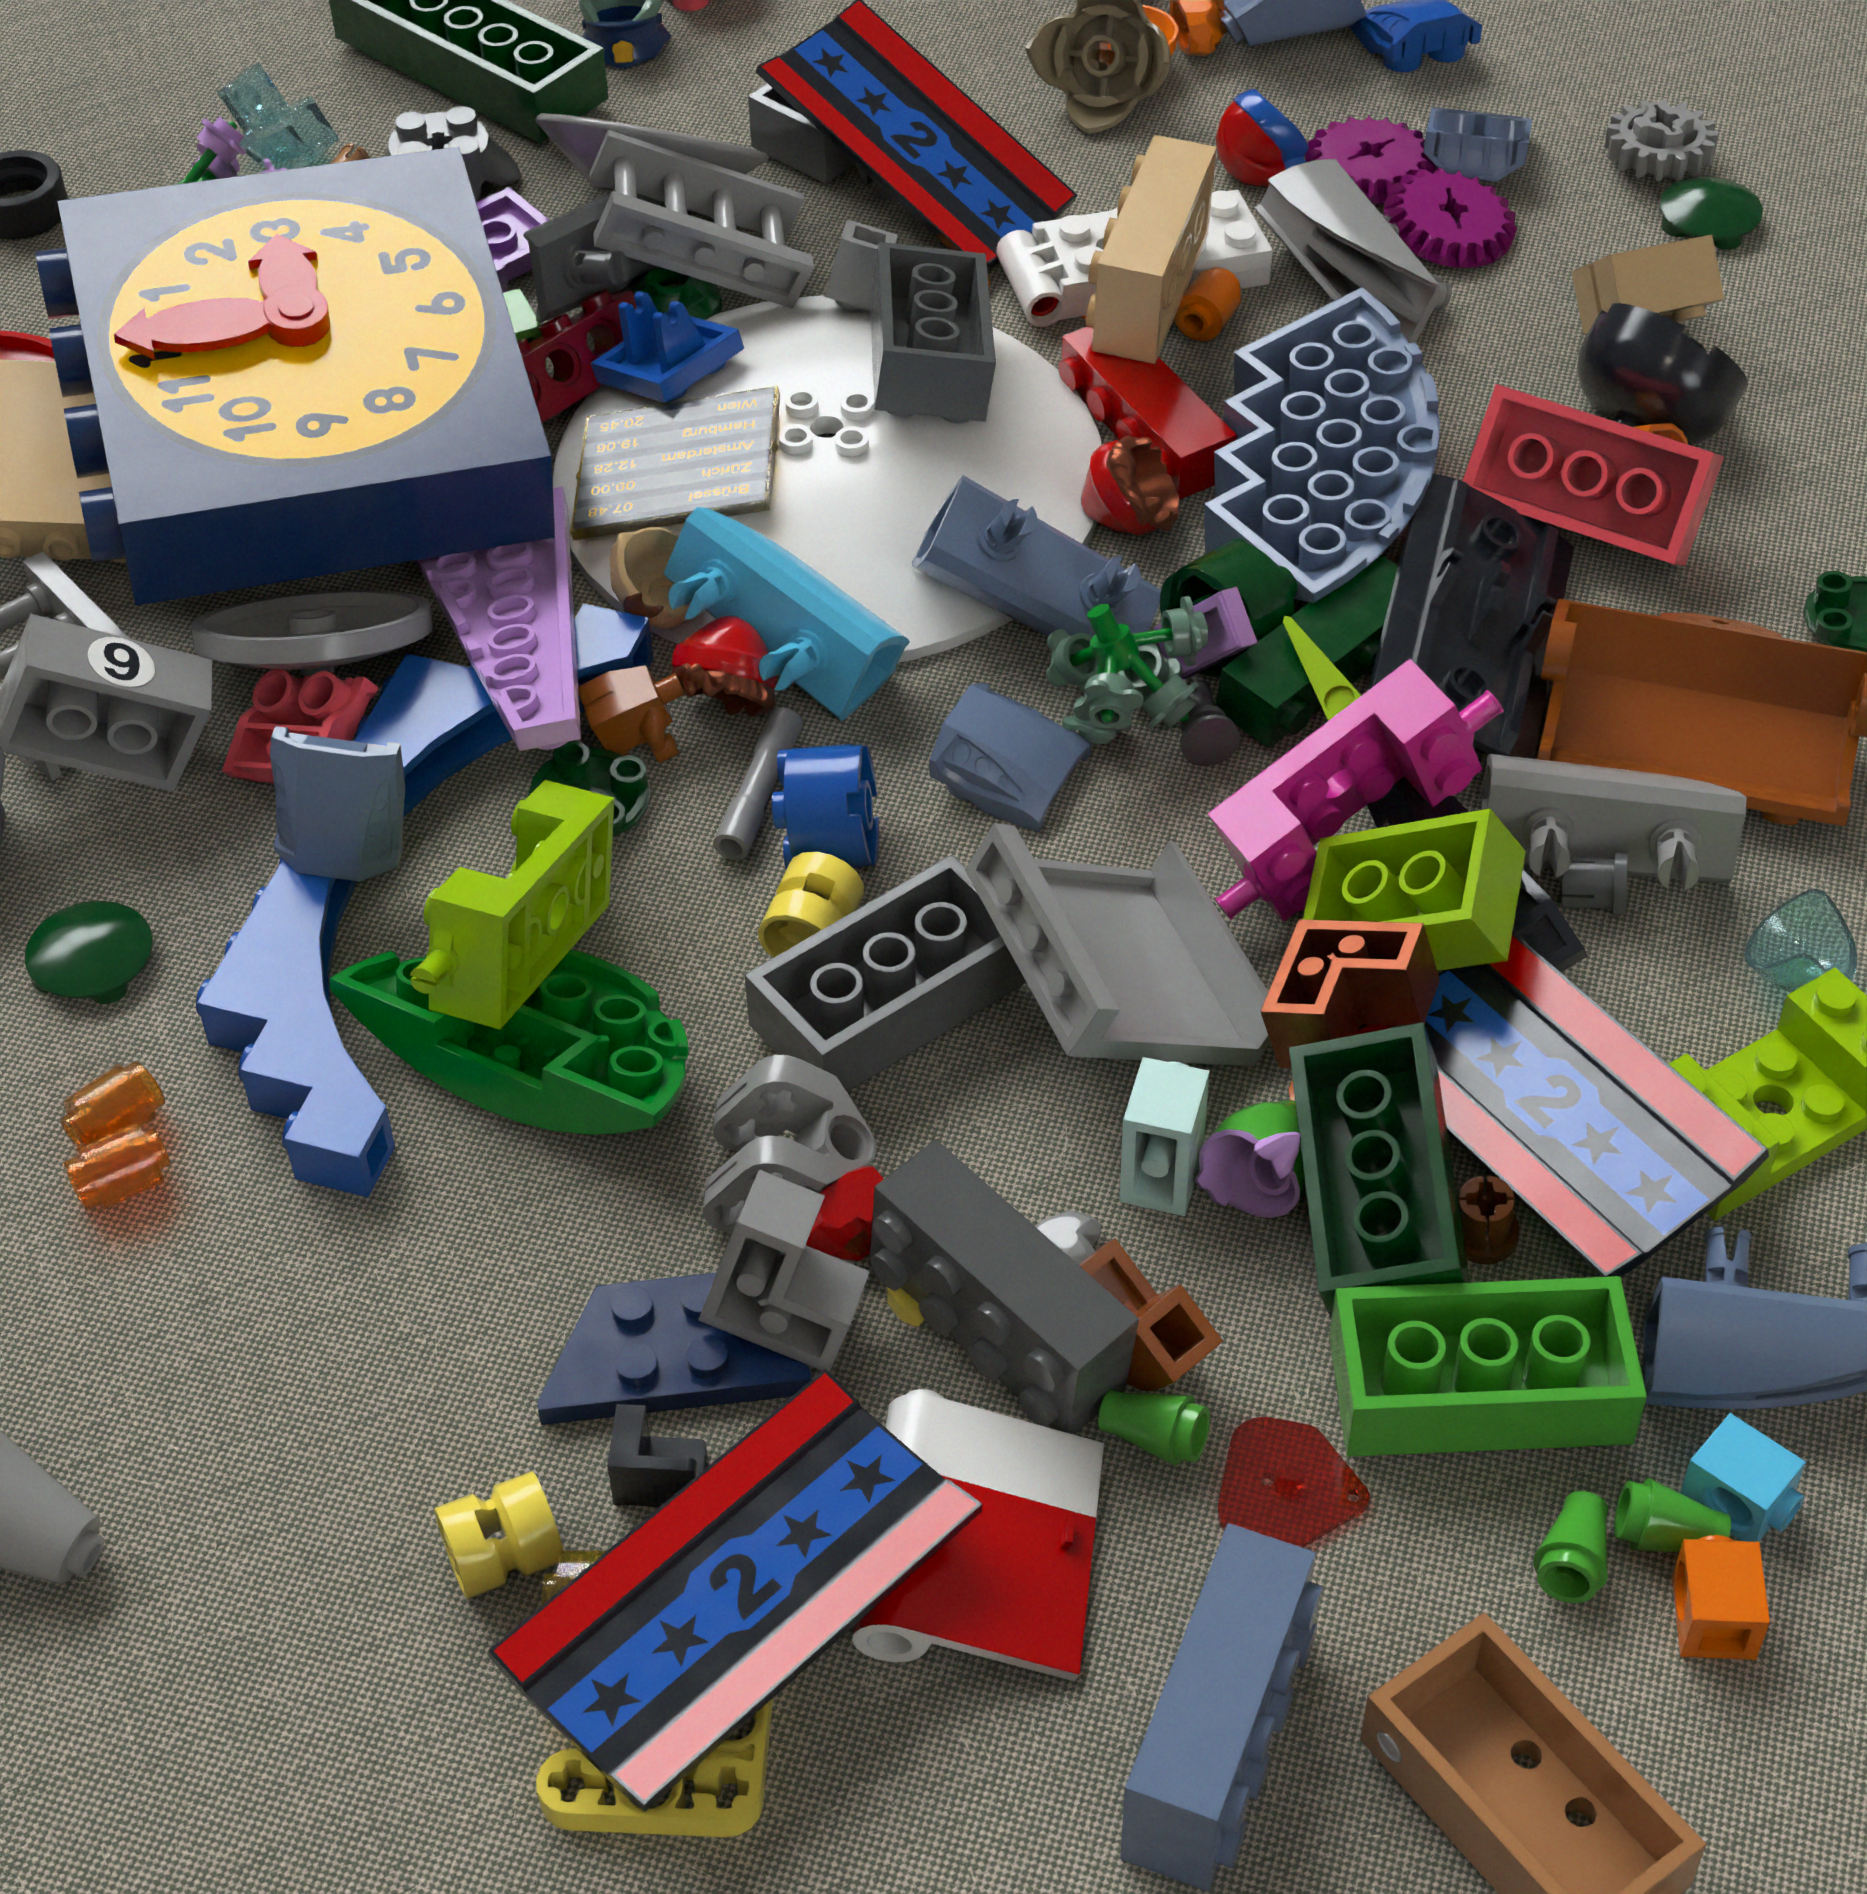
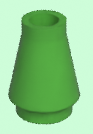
M1110 1389L1104 1396L1100 1407L1098 1426L1100 1431L1114 1434L1176 1466L1182 1460L1195 1463L1200 1458L1209 1434L1210 1410L1207 1406L1196 1404L1193 1395L1124 1393Z
M1647 1478L1643 1484L1633 1481L1626 1482L1618 1500L1614 1519L1615 1538L1628 1541L1630 1548L1635 1551L1680 1552L1683 1539L1697 1540L1710 1535L1729 1537L1731 1529V1517L1729 1514L1713 1510L1650 1478Z
M1587 1491L1570 1493L1565 1498L1562 1511L1534 1555L1533 1565L1537 1573L1538 1584L1545 1593L1559 1601L1567 1603L1588 1601L1607 1581L1606 1519L1608 1506L1598 1495Z

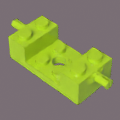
M544 780L525 800H520L514 809L511 819V833L517 837L516 859L506 879L459 867L439 888H434L425 903L423 913L424 923L426 926H429V950L422 963L410 973V976H413L410 979L412 986L421 993L429 994V1010L501 1030L610 905L614 797Z
M1836 967L1786 995L1776 1030L1709 1069L1704 1070L1687 1053L1668 1063L1768 1148L1769 1157L1745 1183L1707 1212L1714 1221L1867 1129V995ZM1761 1101L1777 1103L1786 1110L1787 1114H1765L1756 1107L1755 1103Z

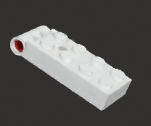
M1239 190L1215 191L1212 193L1208 236L1187 287L1197 274L1216 267L1232 272L1237 277L1241 289L1269 284L1273 250ZM1117 208L1111 211L1081 216L1069 215L1062 219L1033 223L1032 234L1028 231L1016 230L1006 234L999 241L996 248L998 259L1027 320L1032 325L1046 327L1059 320L1086 316L1090 298L1093 294L1096 295V285L1088 282L1091 259L1095 250L1103 251L1106 225L1110 217L1118 218Z

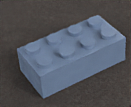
M1227 1523L1125 1786L1120 1860L1210 1892L1219 1864L1231 1869L1233 1868L1246 1830L1247 1822L1242 1820L1249 1798L1258 1799L1267 1775L1271 1754H1268L1267 1751L1273 1731L1281 1733L1284 1728L1295 1689L1291 1687L1296 1668L1297 1666L1305 1668L1315 1640L1318 1625L1314 1623L1323 1593V1586L1312 1583L1316 1552Z

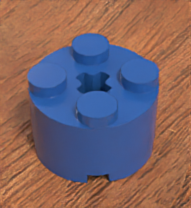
M846 744L778 750V778L780 785L784 786V791L773 792L772 814L775 828L787 829V836L784 837L783 841L785 869H787L793 857L803 852H821L833 855L848 863L853 869L875 865L879 852V816L873 817L872 797L877 796V786L869 748L863 745Z

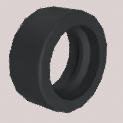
M28 150L0 153V197L14 191L35 190L21 197L0 198V238L18 239L35 236L50 230L61 221L58 201L67 200L68 196L60 166L50 156Z

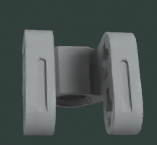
M774 1055L765 1057L757 1062L719 1097L716 1102L713 1136L724 1147L738 1152L707 1180L703 1217L714 1228L732 1233L759 1169L820 1193L847 1172L866 1166L874 1159L877 1151L875 1138L837 1076L799 1058L789 1055ZM788 1130L796 1134L797 1138L791 1140L779 1135Z

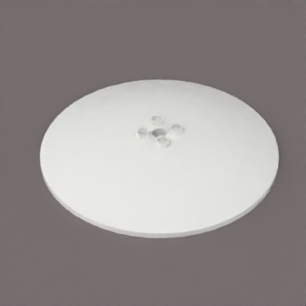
M825 295L799 297L794 308L769 301L728 310L706 319L707 321L739 329L745 349L727 360L724 368L704 376L688 387L685 395L677 400L663 403L606 384L589 393L575 411L564 431L555 459L553 488L563 487L568 505L570 554L573 562L588 583L617 610L625 612L611 587L609 556L611 555V547L617 542L619 533H632L639 529L577 538L578 529H573L589 417L775 387L774 397L778 396L768 509L726 516L757 531L798 557L908 638L910 643L905 647L898 661L900 663L952 649L982 637L1013 620L912 567V561L921 545L925 532L962 475L1007 501L1019 499L1017 506L1025 511L1033 506L1038 519L1087 546L1092 538L1097 522L1084 512L1081 505V494L1090 465L1091 455L1097 448L1102 446L1099 431L1088 407L1076 390L1072 391L1060 379L1058 370L1033 349L994 327L993 337L996 365L986 422L969 420L964 423H954L936 416L914 414L909 417H898L886 411L874 410L871 311L866 309L860 312L846 310L837 305L835 300L824 297ZM825 433L836 434L830 438L818 437V435ZM685 522L654 527L665 528L670 532L680 535ZM704 610L696 618H692L689 622L681 623L674 628L662 629L650 626V631L679 644L694 632L715 620V618Z

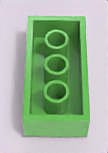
M1620 1276L1336 1288L1329 1340L1346 1457L1634 1444L1647 1396Z

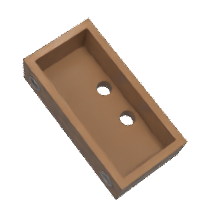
M1485 1612L1368 1695L1360 1741L1498 1894H1682L1692 1886L1707 1844ZM1518 1754L1528 1755L1535 1760L1537 1766L1529 1769L1522 1768L1513 1761L1512 1757ZM1570 1812L1583 1813L1590 1819L1592 1824L1586 1827L1576 1826L1567 1819L1566 1814Z

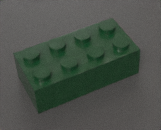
M1421 1022L1289 1047L1299 1133H1301L1300 1143L1318 1290L1330 1318H1332L1336 1288L1470 1283L1437 1061L1424 1023Z

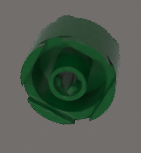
M1236 538L1188 563L1166 578L1160 593V614L1162 615V612L1165 610L1180 608L1181 597L1189 596L1194 606L1222 590L1237 587L1258 642L1283 623L1284 615L1291 617L1295 614L1293 598L1298 592V586L1291 571L1283 566H1277L1260 549L1240 538ZM1247 649L1201 673L1211 677H1220L1221 669Z

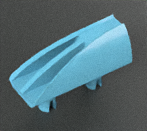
M696 507L686 519L663 573L666 579L673 584L668 594L672 610L690 604L684 619H692L704 610L715 619L724 616H736L744 619L757 630L769 652L759 662V674L764 681L781 674L774 690L781 691L795 683L841 722L868 700L897 669L896 665L905 647L910 643L908 638L798 557L748 526L709 508Z

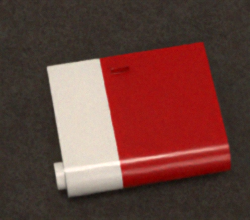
M912 1390L906 1395L895 1398L889 1404L886 1429L944 1479H949L981 1502L982 1512L854 1626L852 1642L856 1649L877 1660L908 1662L920 1658L926 1653L931 1644H936L1075 1681L1080 1675L1104 1443L951 1401L931 1390Z

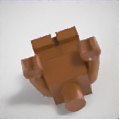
M644 665L609 671L578 686V692L591 729L606 750H611L625 756L629 755L628 751L637 745L647 743L658 763H662L679 754L673 736L670 733L665 734L666 727L673 722L667 703L686 695L684 686L676 673L656 682L647 666Z

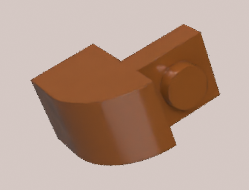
M1116 1238L1105 1243L1079 1264L1081 1268L1139 1318L1127 1384L1143 1391H1155L1176 1382L1223 1342L1222 1338L1181 1284L1157 1294Z

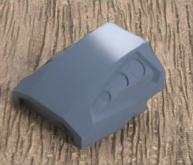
M1433 107L1430 113L1423 152L1438 168H1442L1447 174L1454 175L1460 170L1462 176L1468 179L1479 177V180L1497 182L1526 163L1533 118Z
M986 683L971 684L942 724L929 759L930 777L945 783L948 791L954 797L971 801L982 812L1039 833L1044 826V816L1049 806L1079 761L1086 762L1091 755V743L1077 732L1062 727L1037 710L992 691Z
M275 726L271 735L270 760L276 794L277 834L274 851L296 872L360 882L396 869L404 850L403 810L405 781L401 743L388 742L387 746L290 733L286 727Z

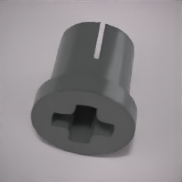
M1615 852L1614 859L1570 858L1571 864L1569 869L1562 875V908L1613 909V915L1626 916L1628 853Z

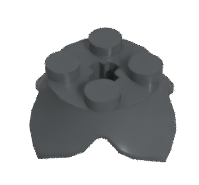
M464 106L452 108L448 112H432L428 114L405 112L400 114L395 119L396 129L390 134L387 150L383 155L384 157L459 146L476 202L479 201L481 184L483 182L487 186L491 183L501 187L508 186L522 178L520 169L510 154L491 139L484 125L477 121L476 112L472 108Z

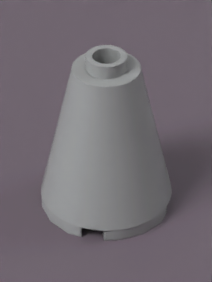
M0 1430V1568L59 1584H64L74 1574L84 1577L96 1563L104 1546V1537L98 1535L100 1518Z

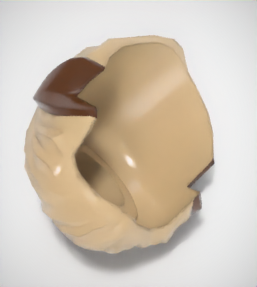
M661 527L642 528L632 533L621 532L617 536V542L611 547L609 559L611 587L623 606L624 611L649 617L650 626L662 629L674 628L681 623L689 622L691 619H684L690 604L672 610L668 594L673 584L663 574L679 535Z

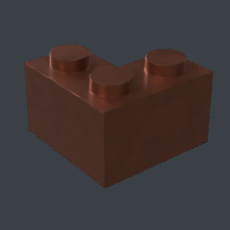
M1299 919L1260 1011L1279 1068H1291L1289 1047L1356 1035L1360 1024L1405 1026L1424 1023L1440 982L1424 923Z

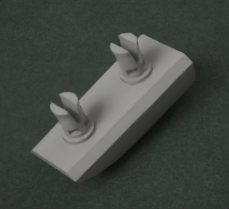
M1336 159L1302 163L1268 179L1270 185L1261 203L1255 206V209L1267 227L1324 291L1335 301L1363 287L1399 320L1400 332L1409 343H1416L1433 310H1443L1449 304L1452 296V287L1449 283H1441L1444 276L1432 277L1399 237V228L1395 225L1396 223H1389L1391 217L1382 216Z
M1489 754L1482 790L1481 810L1491 808L1526 851L1523 867L1531 868L1538 876H1540L1541 869L1553 870L1555 878L1563 875L1569 869L1571 864L1570 858L1614 859L1615 852L1628 853L1627 875L1658 878L1660 883L1667 889L1670 879H1680L1683 890H1687L1694 886L1697 881L1730 883L1733 880L1746 815L1747 797L1739 791L1679 776Z

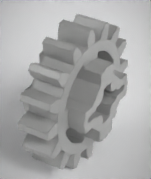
M1662 99L1660 102L1651 103L1642 100L1640 101L1639 109L1625 105L1622 108V114H1612L1610 124L1607 125L1604 148L1608 149L1607 157L1609 160H1619L1618 169L1626 170L1632 168L1634 171L1636 170L1635 177L1641 178L1646 173L1654 174L1656 181H1662L1663 178L1671 177L1678 181L1683 179L1685 171L1697 176L1701 172V166H1711L1712 158L1715 156L1718 132L1714 131V120H1703L1704 112L1702 110L1691 112L1689 109H1686L1687 104L1681 103L1676 107H1669L1667 100Z

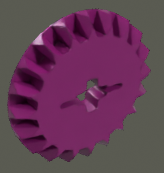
M1369 115L1365 120H1356L1353 117H1348L1344 124L1333 121L1330 122L1327 129L1316 130L1314 139L1308 140V152L1304 158L1306 162L1336 159L1370 202L1375 204L1385 203L1392 185L1399 183L1404 174L1415 176L1419 169L1427 170L1433 174L1436 169V165L1423 152L1425 139H1423L1422 131L1409 130L1405 122L1393 124L1390 123L1388 117L1379 121L1373 120Z
M1440 167L1433 174L1424 169H1419L1415 176L1404 174L1399 183L1392 185L1384 205V216L1391 217L1389 223H1396L1395 225L1399 228V237L1414 254L1428 261L1450 267H1480L1499 260L1511 248L1517 231V227L1514 225L1516 213L1508 209L1509 200L1504 197H1497L1496 187L1480 185L1479 177L1473 179L1463 177L1460 170L1454 175L1447 174ZM1454 218L1459 219L1457 225Z

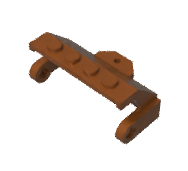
M1558 599L1551 623L1541 679L1554 682L1537 759L1650 772L1704 781L1739 791L1747 797L1746 809L1762 811L1761 817L1774 823L1796 825L1799 822V818L1846 827L1851 805L1850 786L1859 737H1867V652L1782 638L1780 633L1753 623L1698 613H1661L1660 616Z

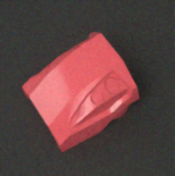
M274 669L267 672L255 685L252 695L254 705L239 718L222 772L233 778L261 783H274L270 760L271 735L275 726L286 727L290 733L352 741L367 705L375 696L379 687L365 677H355V679L347 677L346 680H341L329 671H320L304 678H295L283 669Z

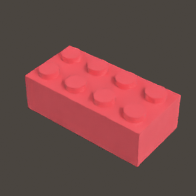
M1496 384L1463 482L1516 509L1522 515L1674 565L1685 566L1724 456Z

